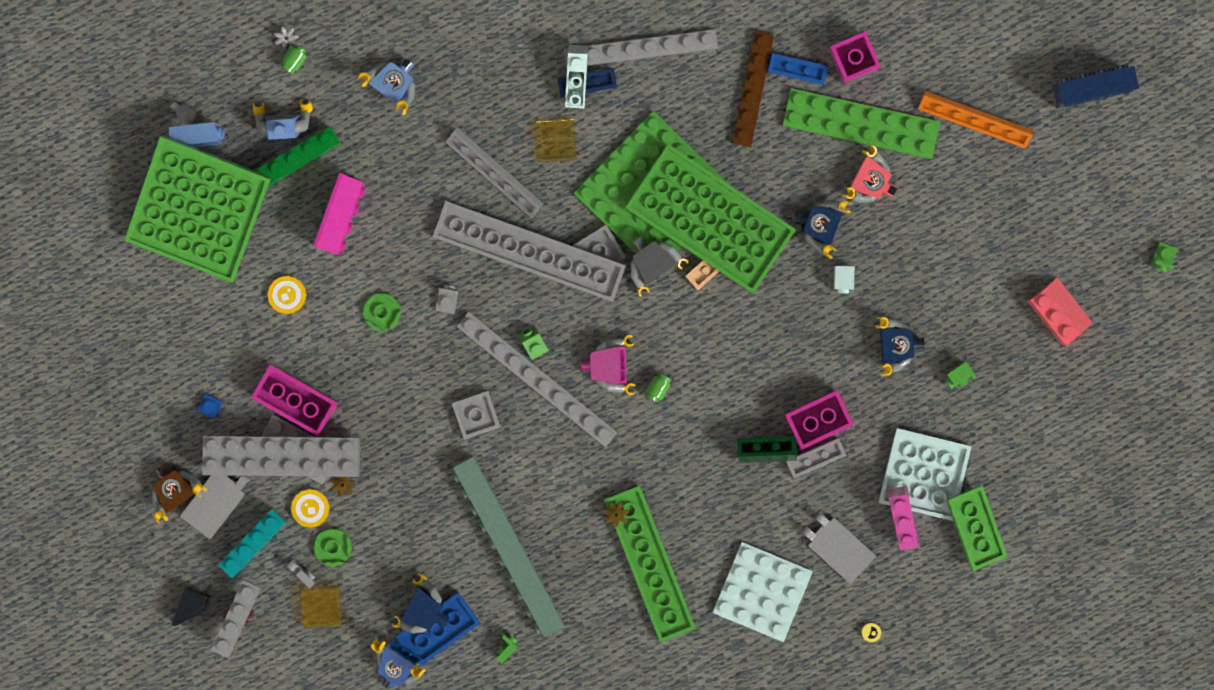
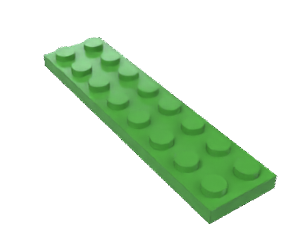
M791 88L782 126L860 144H871L878 148L932 159L940 121Z
M640 485L604 499L608 510H611L610 503H613L616 508L619 503H622V510L629 511L628 514L623 515L627 522L624 523L619 520V525L615 529L660 643L696 629Z

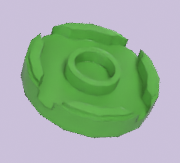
M377 293L370 296L363 306V317L366 324L378 331H387L393 328L401 316V308L398 301L392 295L386 293Z
M330 528L322 531L317 536L313 549L316 558L326 566L334 567L348 560L352 544L349 536L344 531Z

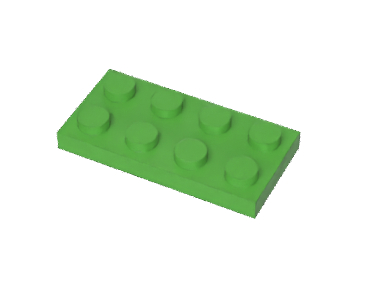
M982 485L946 499L972 571L1008 557Z

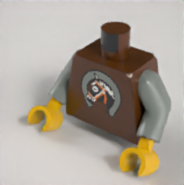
M164 465L158 467L154 472L160 481L153 485L154 489L152 490V505L155 512L154 520L158 524H160L159 520L161 517L167 521L168 517L165 513L171 512L195 494L201 497L200 490L207 491V488L201 485L195 474L185 470L179 471L178 469L169 473Z

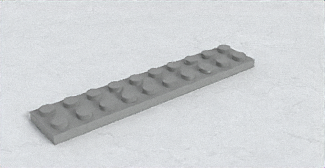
M447 201L444 203L433 237L612 302L626 268V265Z

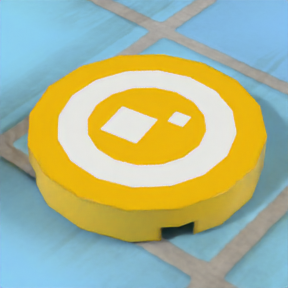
M279 277L269 287L268 300L272 308L277 312L292 314L300 310L304 305L306 289L302 282L294 277Z
M308 489L301 491L292 501V516L297 523L304 527L319 526L329 515L330 506L328 499L318 490Z

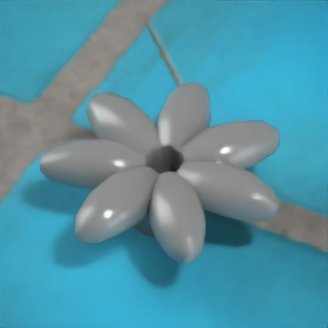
M282 26L281 33H274L279 38L275 41V44L282 43L283 49H286L288 44L294 47L295 43L293 40L298 39L299 36L293 34L294 28L286 31L285 27Z

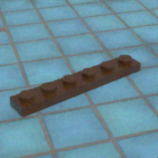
M755 31L732 144L751 148L774 39L773 34Z

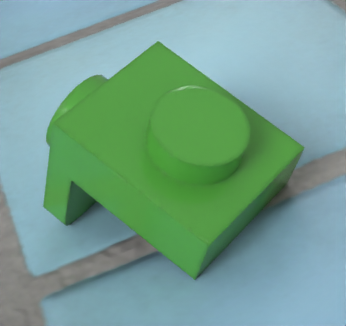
M535 326L525 328L518 334L532 360L549 351Z

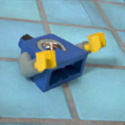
M378 638L373 641L371 648L377 655L378 673L385 677L382 683L385 688L392 689L394 684L397 686H401L403 683L410 684L420 679L421 675L426 671L419 668L423 658L394 639L386 646V642L380 643Z

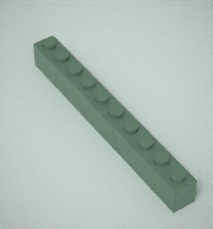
M473 456L453 467L454 472L452 474L456 482L460 481L464 487L461 489L466 499L469 498L473 504L470 506L475 516L479 515L482 521L479 524L484 533L488 532L491 538L488 541L492 549H497L500 554L497 557L502 567L506 566L509 571L507 573L508 579L511 584H516L518 588L516 593L521 601L524 600L527 604L525 610L530 618L534 617L536 621L534 627L538 634L542 633L546 637L564 627L565 624L475 457Z

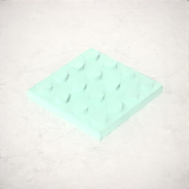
M896 428L878 503L890 505L888 489L907 486L912 511L953 521L946 499L961 492L972 446Z
M741 542L713 613L784 642L813 571Z

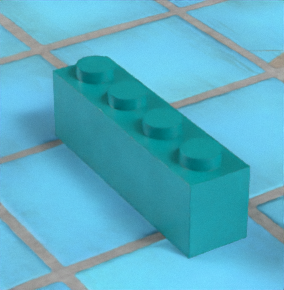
M275 508L271 509L218 566L231 578H234L288 521Z

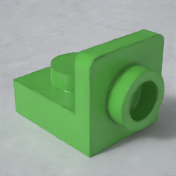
M1159 242L1151 264L1156 265L1155 269L1162 272L1172 270V263L1178 248Z
M504 632L501 636L509 644L508 646L504 644L497 651L499 655L496 659L501 664L518 647L516 644L518 640L511 633L507 635Z

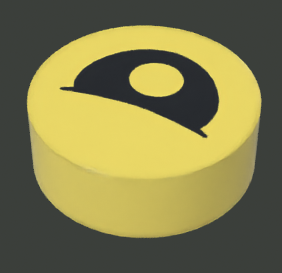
M867 623L862 628V637L868 642H875L881 636V629L875 623Z

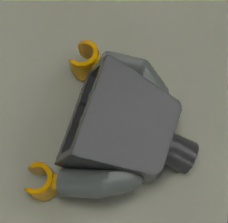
M640 237L632 243L638 253L633 256V261L630 264L631 277L637 287L636 290L639 296H642L640 293L642 289H646L649 293L647 285L675 265L683 269L680 266L681 261H685L688 264V260L681 256L673 246L664 242L656 243L653 241L647 245L644 239Z

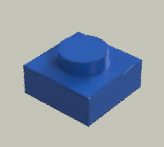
M205 393L197 411L215 419L223 401Z

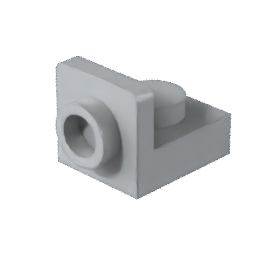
M444 285L443 288L438 290L439 294L435 311L455 314L459 292L455 291L453 286Z

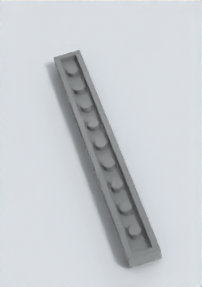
M470 312L458 324L457 328L604 447L618 433Z

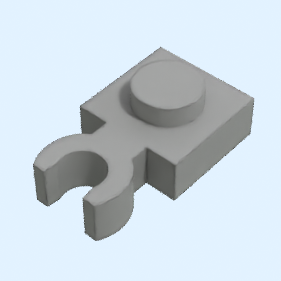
M294 559L287 565L309 589L317 582L314 573L309 569L305 571Z

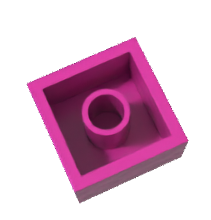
M866 31L832 45L828 49L843 84L876 71L881 67Z

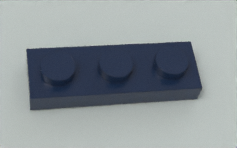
M614 68L591 72L586 75L585 94L617 88ZM567 77L559 78L557 80L561 98H566Z

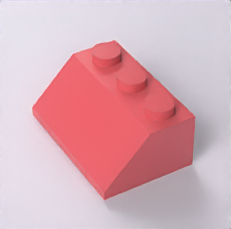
M1058 277L1027 300L1062 346H1067L1093 323Z

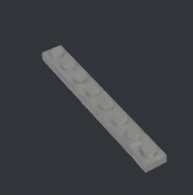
M716 29L588 46L587 66L718 49ZM564 49L565 63L567 69L568 49Z

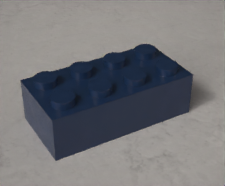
M1128 64L1116 66V68H1113V71H1110L1109 68L1101 69L1098 72H1094V75H1091L1090 72L1076 76L1073 80L1071 76L1061 78L1056 81V85L1052 86L1057 109L1126 94L1139 89L1135 66L1128 67Z

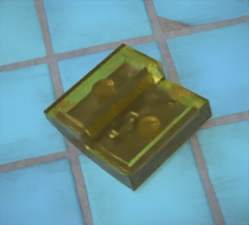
M574 119L536 122L539 163L577 160Z

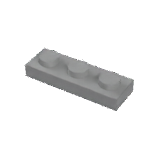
M839 438L798 455L797 461H786L793 479L847 455Z

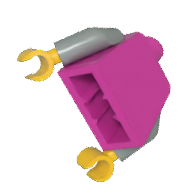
M628 335L624 339L615 338L604 341L596 347L595 352L590 353V360L582 361V371L591 372V380H596L600 387L609 392L622 393L625 391L627 394L633 395L634 392H628L627 388L630 385H635L627 383L626 347L634 345L627 344L626 339L633 336Z

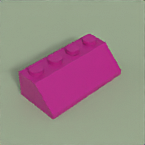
M339 173L315 239L314 247L336 255L344 252L347 244L344 241L346 234L350 235L353 228L351 223L352 217L357 216L360 208L357 203L359 198L363 199L366 192L365 183Z

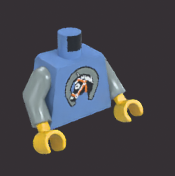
M404 58L399 66L392 62L374 66L367 72L360 73L356 81L359 79L365 81L362 87H365L369 82L373 88L396 104L395 111L402 108V115L406 114L407 108L415 96L414 79L407 74L414 64Z
M310 99L307 104L300 100L302 110L300 114L264 116V103L261 102V107H256L255 103H253V114L255 115L257 131L260 134L267 135L269 140L296 138L308 129L310 112L313 110Z

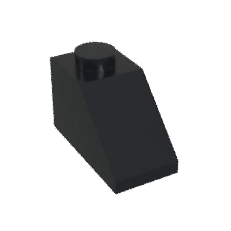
M188 587L185 588L172 625L177 626L199 616L203 611H207L210 600H208L209 595Z

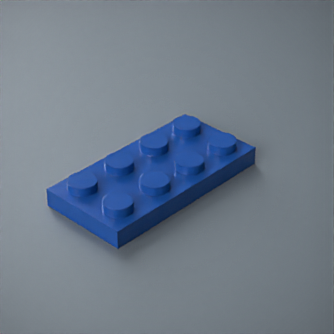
M459 592L442 603L443 607L440 612L450 617L445 627L434 622L431 630L427 629V631L422 633H409L404 630L396 636L401 645L423 658L419 667L481 624Z

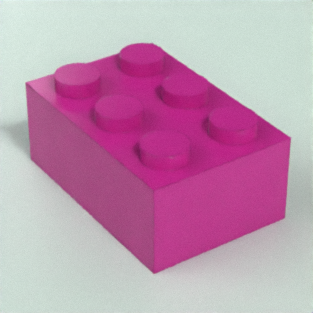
M834 390L784 414L801 450L854 425L838 390Z

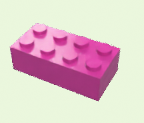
M273 364L269 365L251 397L253 400L316 436L322 434L339 404L338 401Z

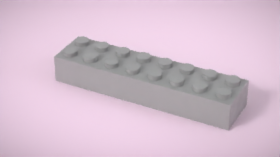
M203 436L202 475L360 477V438Z

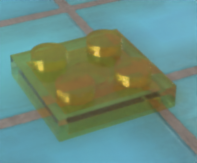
M340 587L301 590L303 629L343 625Z

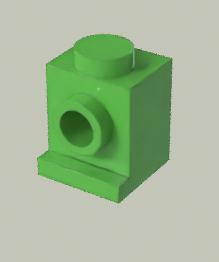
M966 361L945 374L947 377L945 382L950 389L957 386L961 388L969 383V378L973 380L977 378Z

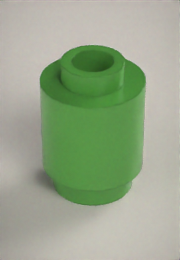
M298 45L295 47L290 46L281 60L282 64L280 66L294 74L307 56L304 54L306 50Z
M658 372L656 376H653L645 390L648 393L647 397L655 402L658 399L662 401L670 387L671 379Z

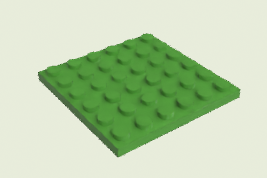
M654 111L574 192V195L635 254L638 251L632 243L640 237L644 239L647 245L655 241L656 243L664 242L669 244L677 251L682 247L625 209L668 144L729 184Z
M161 135L124 241L233 283L271 177Z

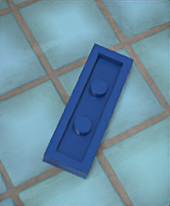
M772 53L768 73L824 85L828 66Z

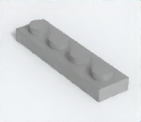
M247 580L242 581L211 651L226 658L230 657L261 590L260 586Z

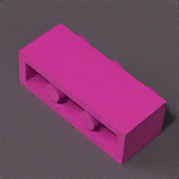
M902 486L888 489L900 550L919 547L908 487Z

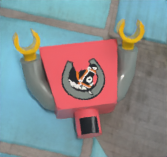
M867 144L870 147L869 152L862 151L867 156L851 186L844 187L848 193L847 195H841L842 198L851 199L858 203H869L880 199L882 193L891 197L896 193L898 187L888 183L892 176L889 173L890 168L883 156L877 152V148L871 144Z

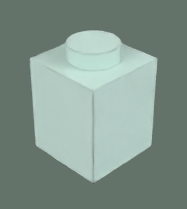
M834 266L833 290H838V293L849 294V290H854L855 266Z

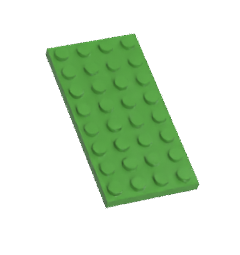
M669 144L625 207V209L752 294H754L796 231V229Z

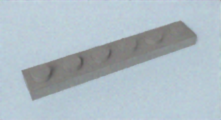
M458 127L453 131L446 143L532 218L543 206V203Z

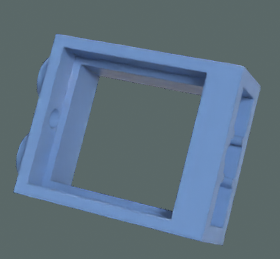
M215 122L168 127L170 138L195 148L223 145L222 140H225L224 128H221Z

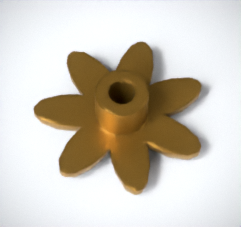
M338 477V480L332 479L331 483L337 485L332 489V492L339 491L342 498L345 491L352 494L350 487L356 483L349 481L350 477Z
M610 503L611 510L604 511V514L610 516L606 523L614 520L615 527H618L619 520L626 523L627 520L623 515L628 514L629 511L622 510V503H619L617 508L613 503Z

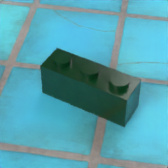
M795 436L737 438L738 459L740 463L797 461V441Z

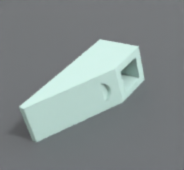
M569 45L565 107H585L588 46Z

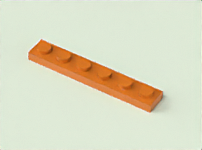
M925 91L918 110L1025 149L1033 135L1032 129Z

